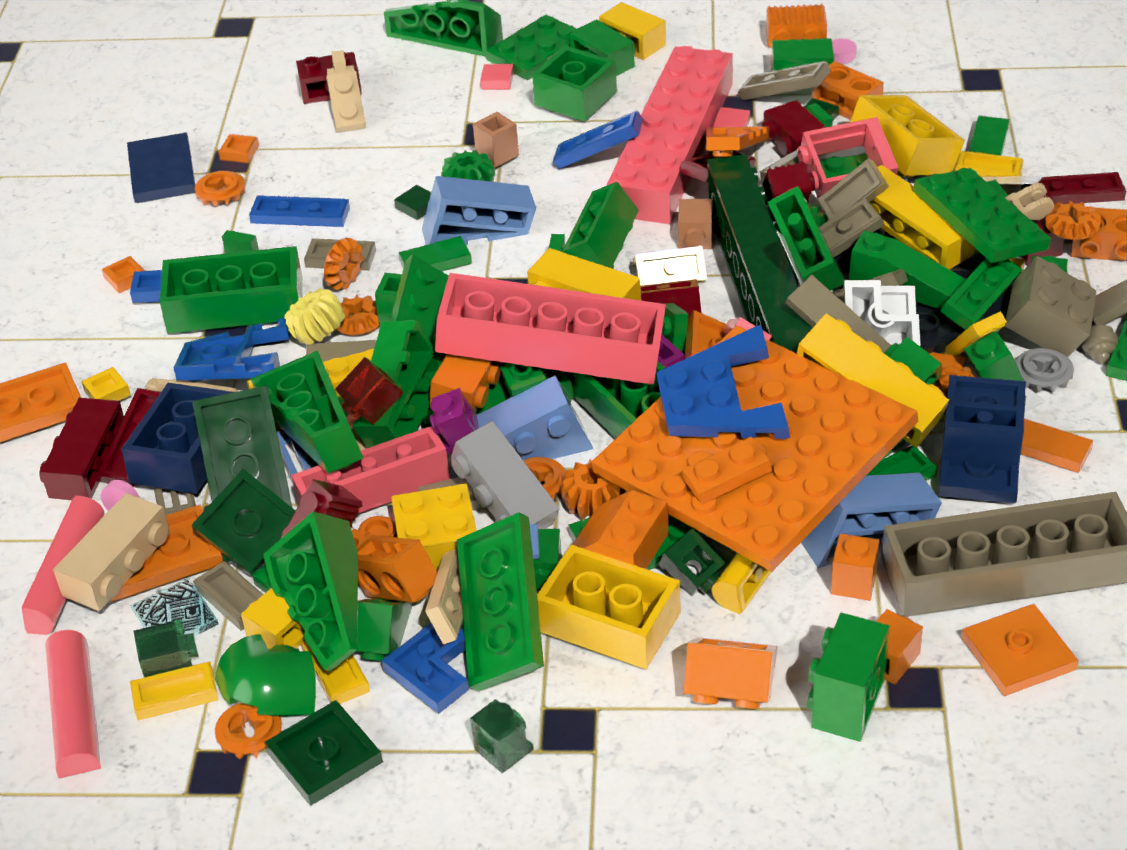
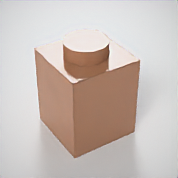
M495 112L473 123L475 150H478L479 154H488V158L492 161L494 167L502 165L519 155L516 123L499 112Z
M679 199V249L702 246V249L712 248V199Z

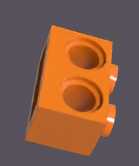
M834 61L829 65L831 71L818 87L812 88V98L839 106V115L851 120L859 96L883 95L884 82Z
M1095 207L1096 213L1101 215L1100 229L1090 238L1071 240V257L1127 261V209Z
M372 535L357 548L358 582L368 597L414 603L426 597L429 589L434 585L437 571L420 540Z

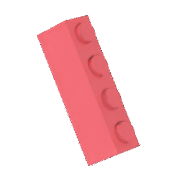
M432 426L361 450L363 459L354 462L348 468L327 473L318 465L291 475L297 505H299L300 498L306 492L312 479L331 484H339L362 501L363 507L358 508L359 513L392 502L391 496L417 492L419 486L450 479L446 448L439 436L434 432Z

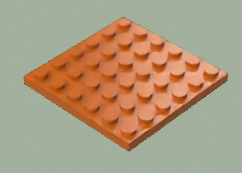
M737 325L719 343L746 331V329ZM765 339L768 359L731 366L742 411L782 403L790 438L775 439L774 433H757L756 438H753L769 458L771 472L702 505L684 481L682 469L747 438H741L740 432H719L718 437L669 436L661 397L595 457L591 464L594 473L627 491L634 490L668 501L667 509L669 515L773 572L918 423V411L858 382L848 380L805 357H800L796 355L797 353Z

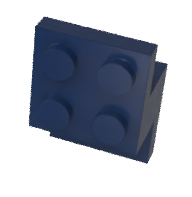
M949 375L947 394L949 402L946 407L938 496L1016 504L1019 462L1024 434L1026 381Z

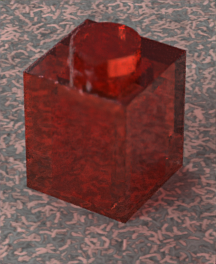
M364 357L335 388L337 393L344 399L341 405L342 408L356 420L362 416L373 425L404 393L383 369L367 357Z

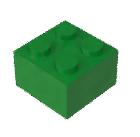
M566 45L532 74L534 105L573 117L576 120L586 121L617 92L616 61Z
M840 612L834 628H826L821 645L822 657H814L808 675V682L814 683L807 701V709L813 711V729L858 742L862 741L885 682L890 625Z

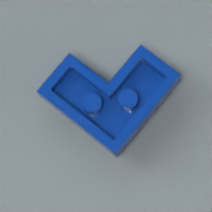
M430 623L382 660L384 672L440 714L469 691L468 679L448 665L450 661L466 650L464 630L460 628L457 639L443 645L434 626Z

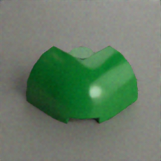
M261 634L246 636L233 643L220 657L215 680L223 698L228 704H234L239 701L256 706L257 715H311L314 713L316 677L310 651H300L298 648L289 645H275L272 649H268Z

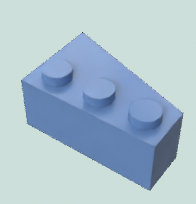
M435 176L422 226L426 245L461 236L465 244L468 245V241L487 238L488 241L528 235L536 211V205L528 185Z
M556 376L477 415L479 428L493 420L522 460L532 457L556 459L593 449L580 418Z
M920 473L868 475L853 488L801 543L817 568L829 565L828 558L835 555L840 533L879 539V542L883 543L884 526L934 519L942 502Z

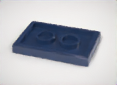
M187 132L127 142L132 194L135 203L195 193L196 183Z

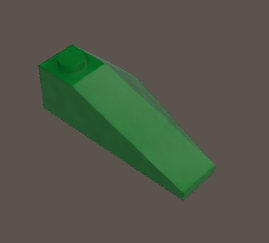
M449 0L390 8L384 11L387 37L486 57L485 50L503 40L501 15L488 5L467 0Z
M864 230L851 252L849 280H869L898 269H904L908 281L901 286H915V301L938 309L939 307L942 308L947 300L966 281L965 278L897 239Z
M313 511L263 554L271 588L278 597H283L288 604L289 609L287 613L292 620L298 621L304 629V639L323 669L332 671L357 651L358 552L349 521Z

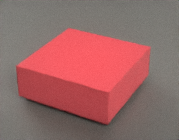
M484 64L480 80L481 89H511L514 74L513 64Z

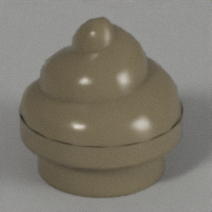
M1092 326L1090 336L1082 343V349L1092 359L1103 364L1109 360L1110 355H1112L1116 345H1118V336L1110 326Z

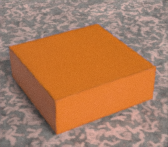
M229 134L218 151L220 160L249 163L259 147L258 137Z
M131 256L102 269L104 279L118 293L131 288L135 271H145Z

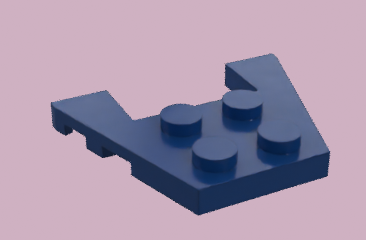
M285 317L277 319L278 326L266 329L262 328L261 323L248 326L246 334L230 337L229 332L186 342L173 367L176 380L197 382L205 379L253 378L279 367L280 361L277 352L250 356L253 346L256 344L288 340L291 333L288 330L289 327L286 324Z
M761 325L748 329L656 372L669 436L718 437L719 432H740L741 438H756L757 433H774L775 439L790 438L782 403L741 410L731 366L769 358Z

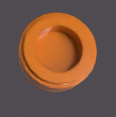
M385 516L370 517L364 520L358 528L362 535L371 532L375 536L397 538L394 521Z

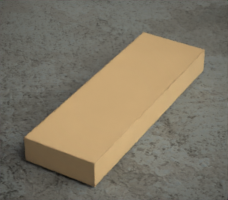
M456 549L443 554L425 610L443 645L457 639L463 619L459 561Z

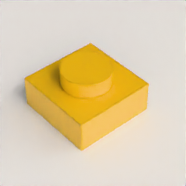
M114 367L81 381L84 392L92 399L120 401L131 396L128 384Z

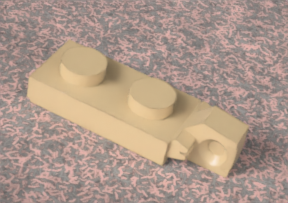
M343 50L333 51L331 53L334 68L327 69L328 75L326 76L336 132L366 128V121L357 73L354 71L353 65L346 66Z

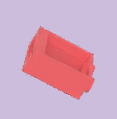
M877 117L803 132L801 146L797 148L799 163L801 161L804 162L807 171L813 173L815 179L814 191L817 198H820L848 175L826 178L817 155L863 146L868 158L873 160L877 167L883 165L897 175L898 165Z

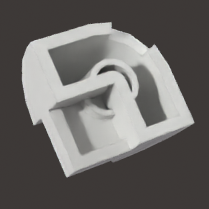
M844 280V304L891 345L894 343L900 344L906 337H909L920 346L919 314H916L915 286H881V280Z

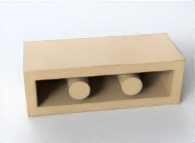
M125 493L53 569L61 595L100 611L111 598L118 594L120 588L135 572L141 569L149 556L170 535L164 508Z

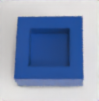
M162 270L134 272L130 288L132 303L160 301Z

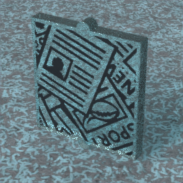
M189 578L164 590L157 589L155 594L130 605L132 612L159 653L184 641L191 642L194 636L219 625L218 619Z

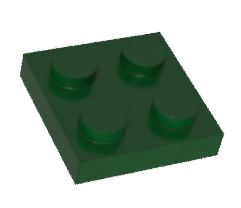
M242 469L191 526L197 534L248 575L252 576L265 562L263 554L281 539L283 530L288 526L296 510L246 470Z
M337 700L264 742L268 755L310 806L383 763L381 751Z

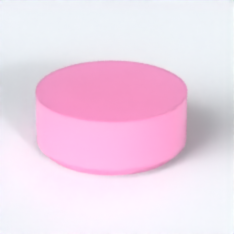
M842 38L832 40L834 61L845 64L855 59L856 44L853 41Z
M113 480L102 490L100 497L104 507L109 511L125 493L139 497V495L129 483L122 480Z

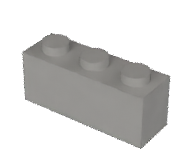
M493 420L455 442L450 458L452 467L460 478H465L473 488L477 502L483 508L489 509L495 517V522L520 512L529 517L530 524H538L539 529H546L553 525L560 508Z

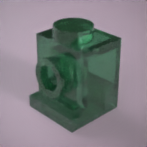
M495 699L470 718L474 750L502 774L534 750V745L526 739V723L523 717L515 709H512L509 704Z

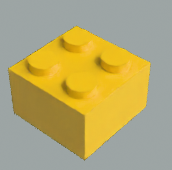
M467 483L391 496L398 538L420 540L437 573L443 554L454 549L458 551L457 539L477 531Z

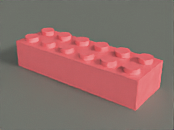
M449 273L437 316L435 352L654 385L666 304Z

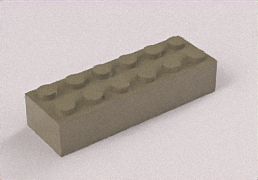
M1109 492L884 526L882 561L904 617L1127 583V512L1117 492Z

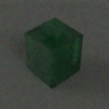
M182 619L133 631L143 677L193 666L192 658L199 656L194 633H185Z

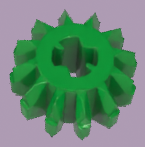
M464 150L463 153L453 152L452 157L444 159L441 177L494 182L495 169L492 161L488 158V154H479L478 150L472 152Z

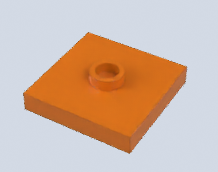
M1035 604L962 629L961 639L1003 696L1077 670L1079 660Z

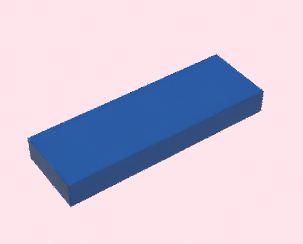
M633 111L559 143L553 159L554 164L560 169L638 136L643 122L642 116L639 111Z
M258 195L249 213L251 224L344 227L350 210L349 199Z

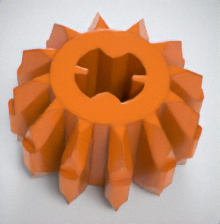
M591 459L584 465L575 462L573 470H566L562 482L563 486L561 487L562 499H564L569 513H578L581 520L592 516L599 505L626 492L625 489L594 473Z

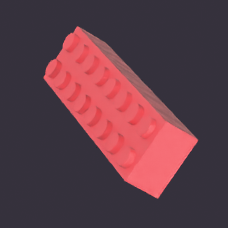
M690 46L674 47L641 114L643 122L639 135L628 140L607 185L614 182L620 184L639 210L635 218L636 220L671 224L679 206V199H682L691 179V176L679 172L681 162L701 156L706 145V127H713L720 107H723L733 84V53L722 52L717 49H695Z

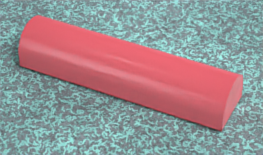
M75 495L24 600L21 608L25 630L28 634L47 635L52 632L67 598L61 595L53 569L105 515L102 506L91 498Z
M61 630L50 635L45 643L55 766L58 778L101 769L88 644L82 633L75 630Z

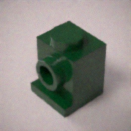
M693 528L669 548L658 563L663 570L666 569L675 579L680 580V585L691 596L699 590L704 595L707 594L720 577L717 573L720 572L725 564L723 559ZM691 564L696 566L698 569V574L695 575L687 567V565Z

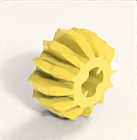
M320 288L313 293L308 292L306 296L299 298L295 304H292L289 308L290 310L284 316L289 327L288 330L300 343L310 345L315 341L321 342L324 337L331 336V332L341 326L340 322L345 318L344 310L340 305L341 302L330 290Z

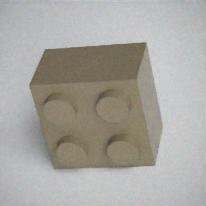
M1036 256L1013 281L1005 327L1042 348L1052 349L1069 357L1090 336L1096 290L1087 282L1078 280L1064 272L1056 264Z

